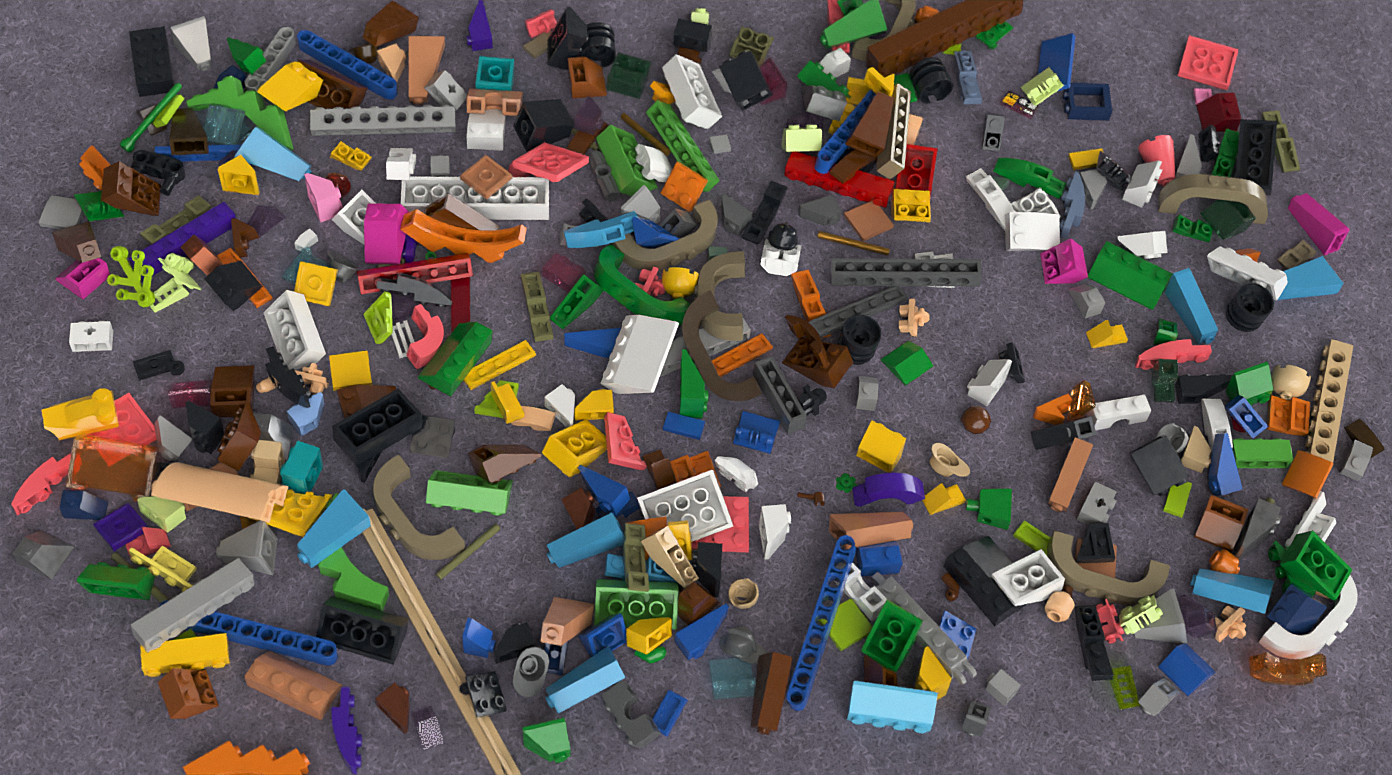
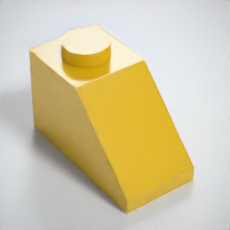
M599 389L592 391L575 407V420L604 419L607 412L614 414L612 390Z
M672 618L638 620L626 629L627 646L648 654L672 636Z

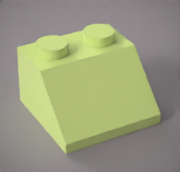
M814 124L806 125V128H799V125H788V128H784L782 149L786 152L820 151L822 149V129L817 128V125Z

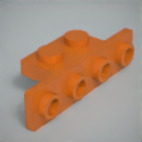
M91 145L81 156L80 159L82 161L79 165L84 169L83 173L94 181L93 185L102 190L103 170L111 164Z

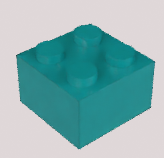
M479 56L476 89L513 91L514 59Z
M297 441L295 447H292L289 451L286 464L284 463L281 466L282 484L288 486V489L293 490L294 493L306 494V491L311 492L323 469L320 448Z

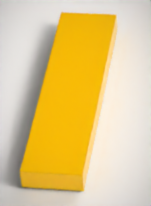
M524 340L473 367L463 381L472 390L535 357L536 352Z

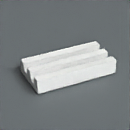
M407 320L403 321L402 324L400 322L396 323L391 334L399 358L406 357L408 352V345L402 328L405 327L410 344L414 343ZM396 329H398L402 344L405 349V353H402L398 339L394 331Z

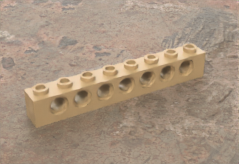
M1331 339L1328 346H1324L1322 356L1325 358L1319 366V371H1322V374L1318 376L1316 382L1319 390L1315 392L1313 400L1316 401V405L1311 410V416H1314V418L1309 423L1311 434L1307 437L1305 447H1308V451L1305 452L1333 462L1353 351V345Z

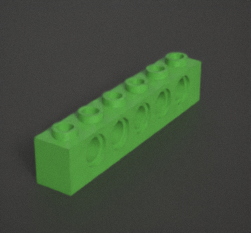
M657 100L646 111L647 115L677 161L706 178L708 182L703 191H710L720 181L671 105Z

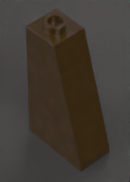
M177 109L172 118L169 137L171 155L209 154L207 135L193 109Z

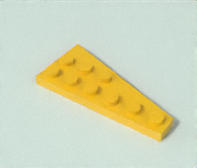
M287 489L283 506L274 504L270 522L265 523L304 537L326 509L328 501L332 500V494L316 496L314 492L306 491V494H299Z

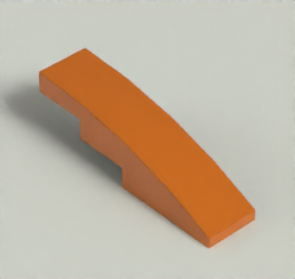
M809 270L792 273V282L806 321L809 322L826 315L820 301V293Z

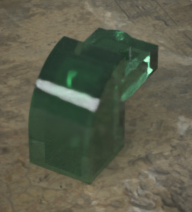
M1158 359L1152 372L1154 402L1173 403L1175 401L1174 382L1178 379L1177 360Z

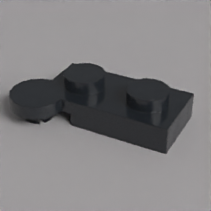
M171 350L133 361L139 381L169 371L172 375L177 376L181 375L185 370L183 362L174 361Z

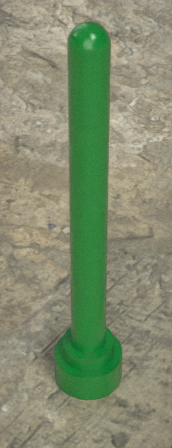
M176 83L129 138L122 139L119 146L128 153H131L135 149L136 140L179 92L182 85Z

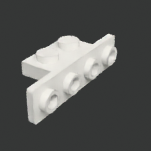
M1320 491L1317 499H1312L1308 511L1304 512L1299 525L1295 526L1291 538L1287 539L1285 543L1286 550H1288L1296 534L1313 530L1324 542L1336 524V519L1321 514L1326 506L1324 492Z

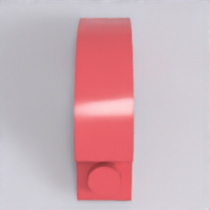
M422 304L414 307L411 318L422 332L424 338L411 343L406 355L416 370L430 362L440 349L444 336V329L439 316L431 318L430 313L425 310Z

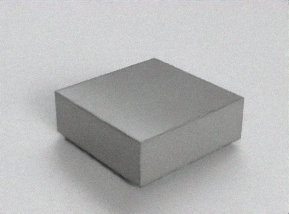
M727 134L710 137L713 154L731 151Z

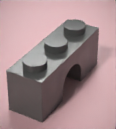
M620 680L601 695L605 700L603 703L605 708L610 713L613 712L616 717L615 723L621 730L624 729L627 734L625 738L632 747L643 748L662 734L650 716L642 714L637 719L633 720L631 718V707L639 699L627 682Z

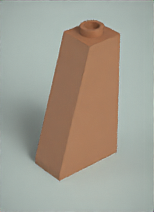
M409 36V101L415 105H422L423 102H428L430 94L424 87L438 71L445 48L444 36Z
M1075 437L1048 502L1052 510L1062 512L1063 510L1066 512L1093 444Z
M904 512L831 514L829 520L830 534L836 540L843 535L851 536L854 539L856 548L911 538V530L913 529L912 520ZM845 544L843 545V547L845 549H850L851 545Z
M554 597L543 622L540 642L561 646L592 624L595 604Z

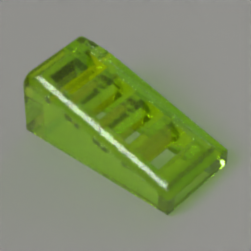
M1131 666L1112 668L1114 675L1110 683L1119 709L1139 707L1140 703H1138L1139 699ZM1118 675H1124L1125 678L1118 679ZM1127 682L1128 686L1120 687L1119 683ZM1130 690V694L1122 695L1121 691ZM1132 698L1134 703H1124L1123 699Z

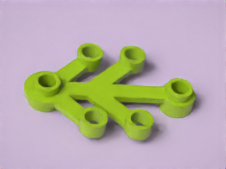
M122 246L112 248L110 252L111 257L120 263L128 278L110 274L107 278L108 284L112 286H134L137 293H131L126 289H119L116 292L117 299L123 301L127 299L137 300L141 307L153 305L155 294L150 290L154 268L150 265L142 266L145 259L144 252L139 250L133 251L131 256L132 260L135 261L133 271L127 261V248ZM141 274L144 276L143 286L140 282Z

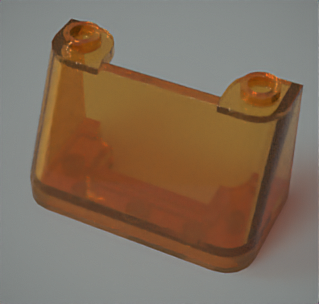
M78 435L73 439L66 487L78 491L94 488L125 493L133 497L132 500L138 502L140 497H150L159 448L91 435Z

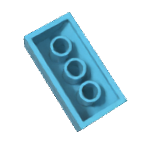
M854 681L849 695L847 720H851L852 723L859 725L866 722L872 723L875 727L887 725L893 726L896 730L908 728L914 729L917 733L930 732L933 725L938 692Z

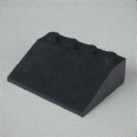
M990 536L964 545L946 557L943 567L994 626L1027 605L1014 606L992 578V573L1013 564V562Z

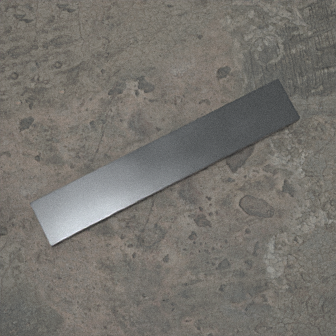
M892 286L811 320L808 323L817 330L820 338L841 330L849 317L854 315L874 316L907 301L908 296L900 286Z

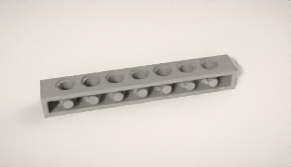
M447 104L441 105V107H433L432 105L415 107L408 105L404 108H397L396 106H388L387 108L371 106L369 108L352 107L351 109H343L341 107L325 109L319 107L315 108V110H310V131L312 136L456 132L455 106ZM419 116L424 118L422 121L415 120ZM435 116H440L442 118L439 121L433 120ZM382 117H386L388 119L385 122L379 121V119ZM399 117H405V118H406V119H405L404 121H402V122L397 121V119H398ZM346 118L352 119L349 123H344L343 120ZM363 118H369V119H370V120H369L368 122H366V123L361 122V120H362ZM327 119H333L332 123H325Z

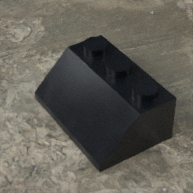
M566 7L547 38L548 66L568 69V58H575L577 54H580L583 44L588 41L587 25L571 7Z

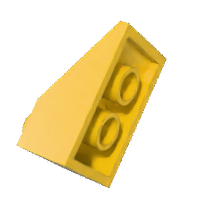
M294 61L282 67L257 92L282 110L287 111L317 98L323 79L318 77L316 73L306 69L301 63Z
M586 419L550 435L542 454L570 478L580 473L579 465L587 467L607 450L606 436Z

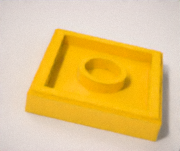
M300 261L294 292L304 294L307 302L330 306L338 269Z
M368 351L329 356L333 391L353 385H372Z

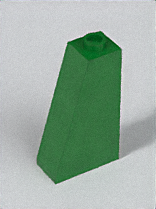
M869 0L824 29L820 36L822 46H825V49H830L884 33L887 27L879 1Z

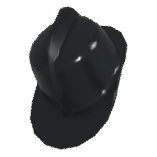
M788 222L775 225L773 230L769 232L768 242L774 248L788 251L797 246L798 237L796 229L788 225Z

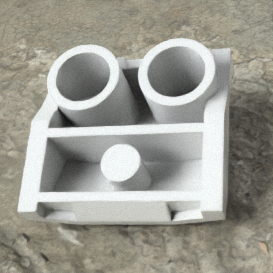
M638 144L635 148L638 154L636 161L644 166L642 175L649 180L655 178L658 182H666L673 170L668 158L655 148Z
M1041 188L1011 203L1015 212L1059 214L1054 203Z
M766 239L760 265L768 273L788 276L797 271L802 245H797L794 249L785 251L774 248Z
M722 456L715 459L716 467L720 469V474L729 481L734 479V484L744 492L751 488L754 489L758 485L756 472L741 460Z

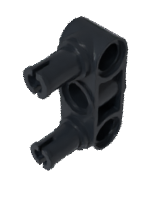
M138 150L132 156V169L143 175L147 174L155 178L165 179L160 188V192L163 195L170 196L174 186L184 180L186 176L183 163L178 159L146 150Z

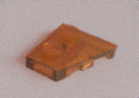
M1083 380L1073 387L1072 401L1068 413V419L1070 420L1083 417L1096 407L1089 382Z

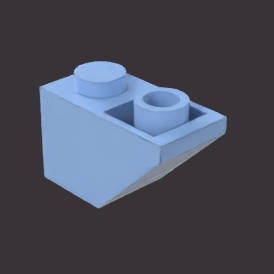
M321 392L311 395L312 398L309 399L311 407L305 408L296 404L287 411L289 421L301 436L317 428L324 407V398Z

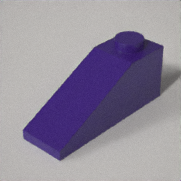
M483 0L478 1L469 25V35H466L467 45H471L472 51L493 48L492 34Z

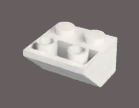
M1158 160L1137 165L1122 200L1143 207L1145 202L1148 203L1152 196L1150 192L1154 191L1157 180L1161 175L1162 170L1159 168L1162 162Z

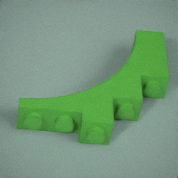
M233 76L224 77L222 81L217 82L218 89H211L206 94L194 95L192 99L186 100L188 107L195 111L207 108H228L239 111L289 150H294L284 110L276 105L265 107L261 94L253 90L244 93L241 81Z
M335 493L333 499L328 501L326 509L339 494ZM342 547L318 563L322 575L336 579L332 589L335 593V598L383 611L389 597L388 587L362 574L350 562Z

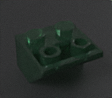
M618 53L607 77V90L640 99L647 83L651 61Z
M1220 199L1200 213L1222 240L1245 232L1256 219L1244 203Z

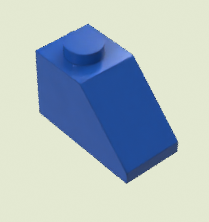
M1241 395L1236 396L1224 406L1232 418L1251 438H1255L1268 427L1245 397Z
M467 618L462 636L464 653L488 658L489 653L494 652L496 640H493V632L472 618Z

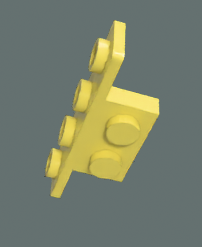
M164 546L160 547L152 559L132 547L129 549L130 559L139 566L143 564L148 567L154 576L160 575L164 577V581L170 586H178L182 589V592L193 586L187 581L196 571V566Z

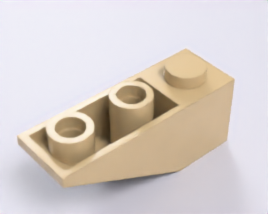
M668 526L652 533L641 541L650 558L684 588L699 579Z

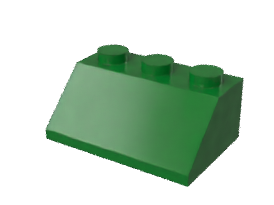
M98 562L97 565L89 564L77 577L76 582L89 593L149 601L155 576L149 569L144 567L129 569L125 565L112 567L107 563Z

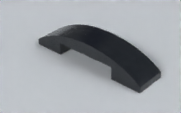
M770 181L760 206L741 236L742 239L757 245L762 241L780 208L788 187Z

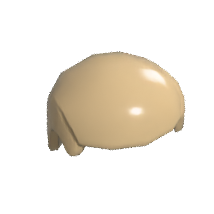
M748 578L736 580L730 585L728 590L729 601L739 609H749L756 604L759 598L757 584ZM738 597L748 598V599L742 601V600H739Z

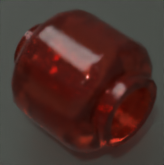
M332 172L324 178L332 181L334 187L339 188L341 198L350 192L351 183L346 175Z

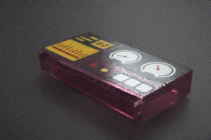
M1009 90L1000 105L1029 119H1032L1039 108L1038 104L1034 106L1030 100Z

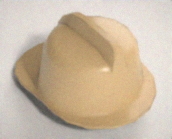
M941 443L932 445L930 465L937 473L945 477L953 474L958 476H968L970 474L968 465L949 447Z

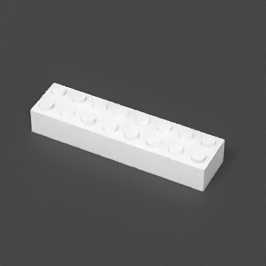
M410 177L409 180H402L401 205L409 212L418 209L424 213L425 207L449 193L489 220H549V179L543 177H512L509 182L487 200L460 180V177Z

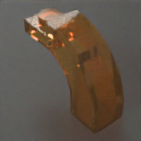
M1268 652L1249 657L1250 676L1264 683L1293 686L1313 683L1314 678L1327 675L1326 656L1322 653L1296 660L1279 659Z

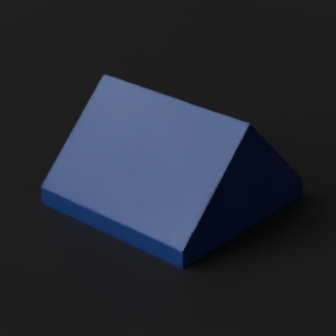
M636 216L632 218L636 244L655 249L679 239L651 220Z
M621 613L609 616L578 636L590 657H593L608 646L613 651L627 642L626 628Z
M1185 643L1177 646L1158 666L1187 696L1215 673Z

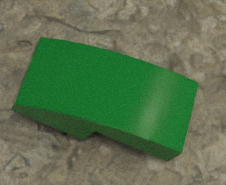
M908 73L894 76V86L898 83L911 92L910 103L917 101Z
M1179 214L1175 217L1172 231L1179 235L1208 243L1211 240L1213 227L1199 219L1193 222Z

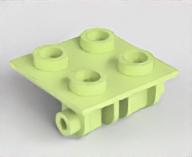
M1049 67L1021 86V89L1033 105L1036 106L1064 85Z
M174 253L168 254L165 260L158 258L163 264L162 268L174 276L173 280L181 286L184 284L190 289H202L188 274L194 268L192 260Z
M1154 595L1151 597L1145 596L1138 601L1139 604L1133 607L1127 606L1121 610L1119 615L1120 626L1126 625L1123 629L1127 635L1141 629L1140 626L1144 628L1139 618L1140 616L1143 617L1147 625H1150L1145 614L1151 623L1160 619V616L1163 615L1159 607L1155 609L1157 604Z

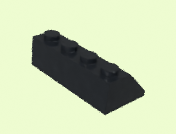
M331 596L322 605L316 637L332 641L337 649L394 665L406 635L409 619Z

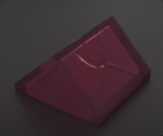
M769 57L760 66V69L774 96L760 102L762 106L786 98L788 82L773 59Z
M212 380L172 383L168 391L172 408H186L185 402L187 400L198 406H210Z

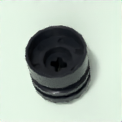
M601 22L586 24L589 38L587 43H584L582 46L580 57H586L593 62L601 61L602 67L610 66L616 59L614 30L609 25Z
M930 57L923 59L915 64L909 72V78L921 102L925 104L931 103L928 96L934 95L937 101H941L953 90L952 80L939 58Z
M1258 284L1242 286L1226 308L1228 322L1235 329L1244 332H1252L1259 329L1274 308L1273 296L1266 288Z
M854 315L845 321L837 344L847 346L854 365L867 363L874 357L882 336L881 327L877 321L869 316Z

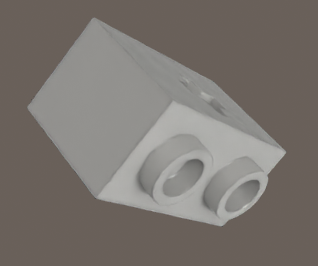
M446 70L436 73L424 87L440 106L445 104L455 106V111L458 110L467 98L464 89L455 82L451 74Z
M1095 482L1077 520L1087 525L1106 523L1110 516L1106 514L1108 509L1112 511L1117 502L1114 499L1117 491Z

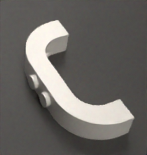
M1351 575L1335 600L1334 609L1313 632L1302 636L1294 635L1275 622L1263 635L1259 643L1270 652L1288 659L1307 658L1320 651L1325 644L1330 646L1337 638L1334 634L1337 631L1342 633L1348 626L1346 621L1357 604V589Z

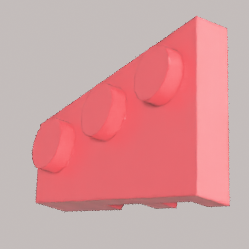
M607 412L604 416L608 463L645 470L647 467L646 463L639 456V447L635 446L632 440L633 434L625 416Z

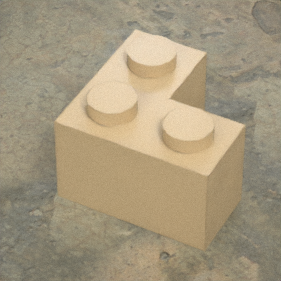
M259 440L251 453V458L254 459L253 468L255 472L250 475V478L280 484V469L285 463L282 443Z

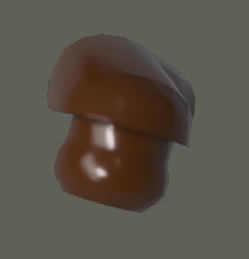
M946 573L941 577V580L947 586L945 597L949 601H954L958 598L960 586L949 573Z

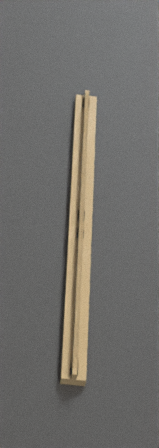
M364 508L363 510L369 515L371 526L363 531L362 534L496 775H505L503 767L507 775H521L489 716L476 718L470 694L463 695L460 693V685L466 682V675L373 508L368 511Z

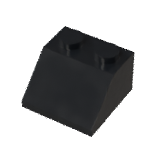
M678 18L674 31L673 45L708 52L711 46L712 25Z
M242 261L218 266L204 278L224 304L233 311L242 306L263 287Z
M187 400L185 405L195 448L202 453L206 451L212 454L221 443L224 435L221 419Z
M698 542L697 550L693 549L692 567L699 577L697 580L714 597H719L723 544Z

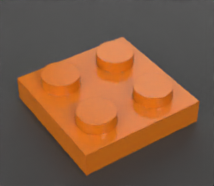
M676 162L660 194L691 212L708 180L684 164Z

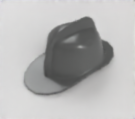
M327 251V256L331 259L330 268L338 269L336 280L340 283L351 280L356 271L361 270L344 255L335 251Z
M744 626L729 628L728 633L723 634L720 638V647L725 653L750 664H758L759 655L768 653L755 642L751 630Z
M527 648L516 660L512 683L516 692L523 697L537 695L544 685L549 667V658L541 648Z

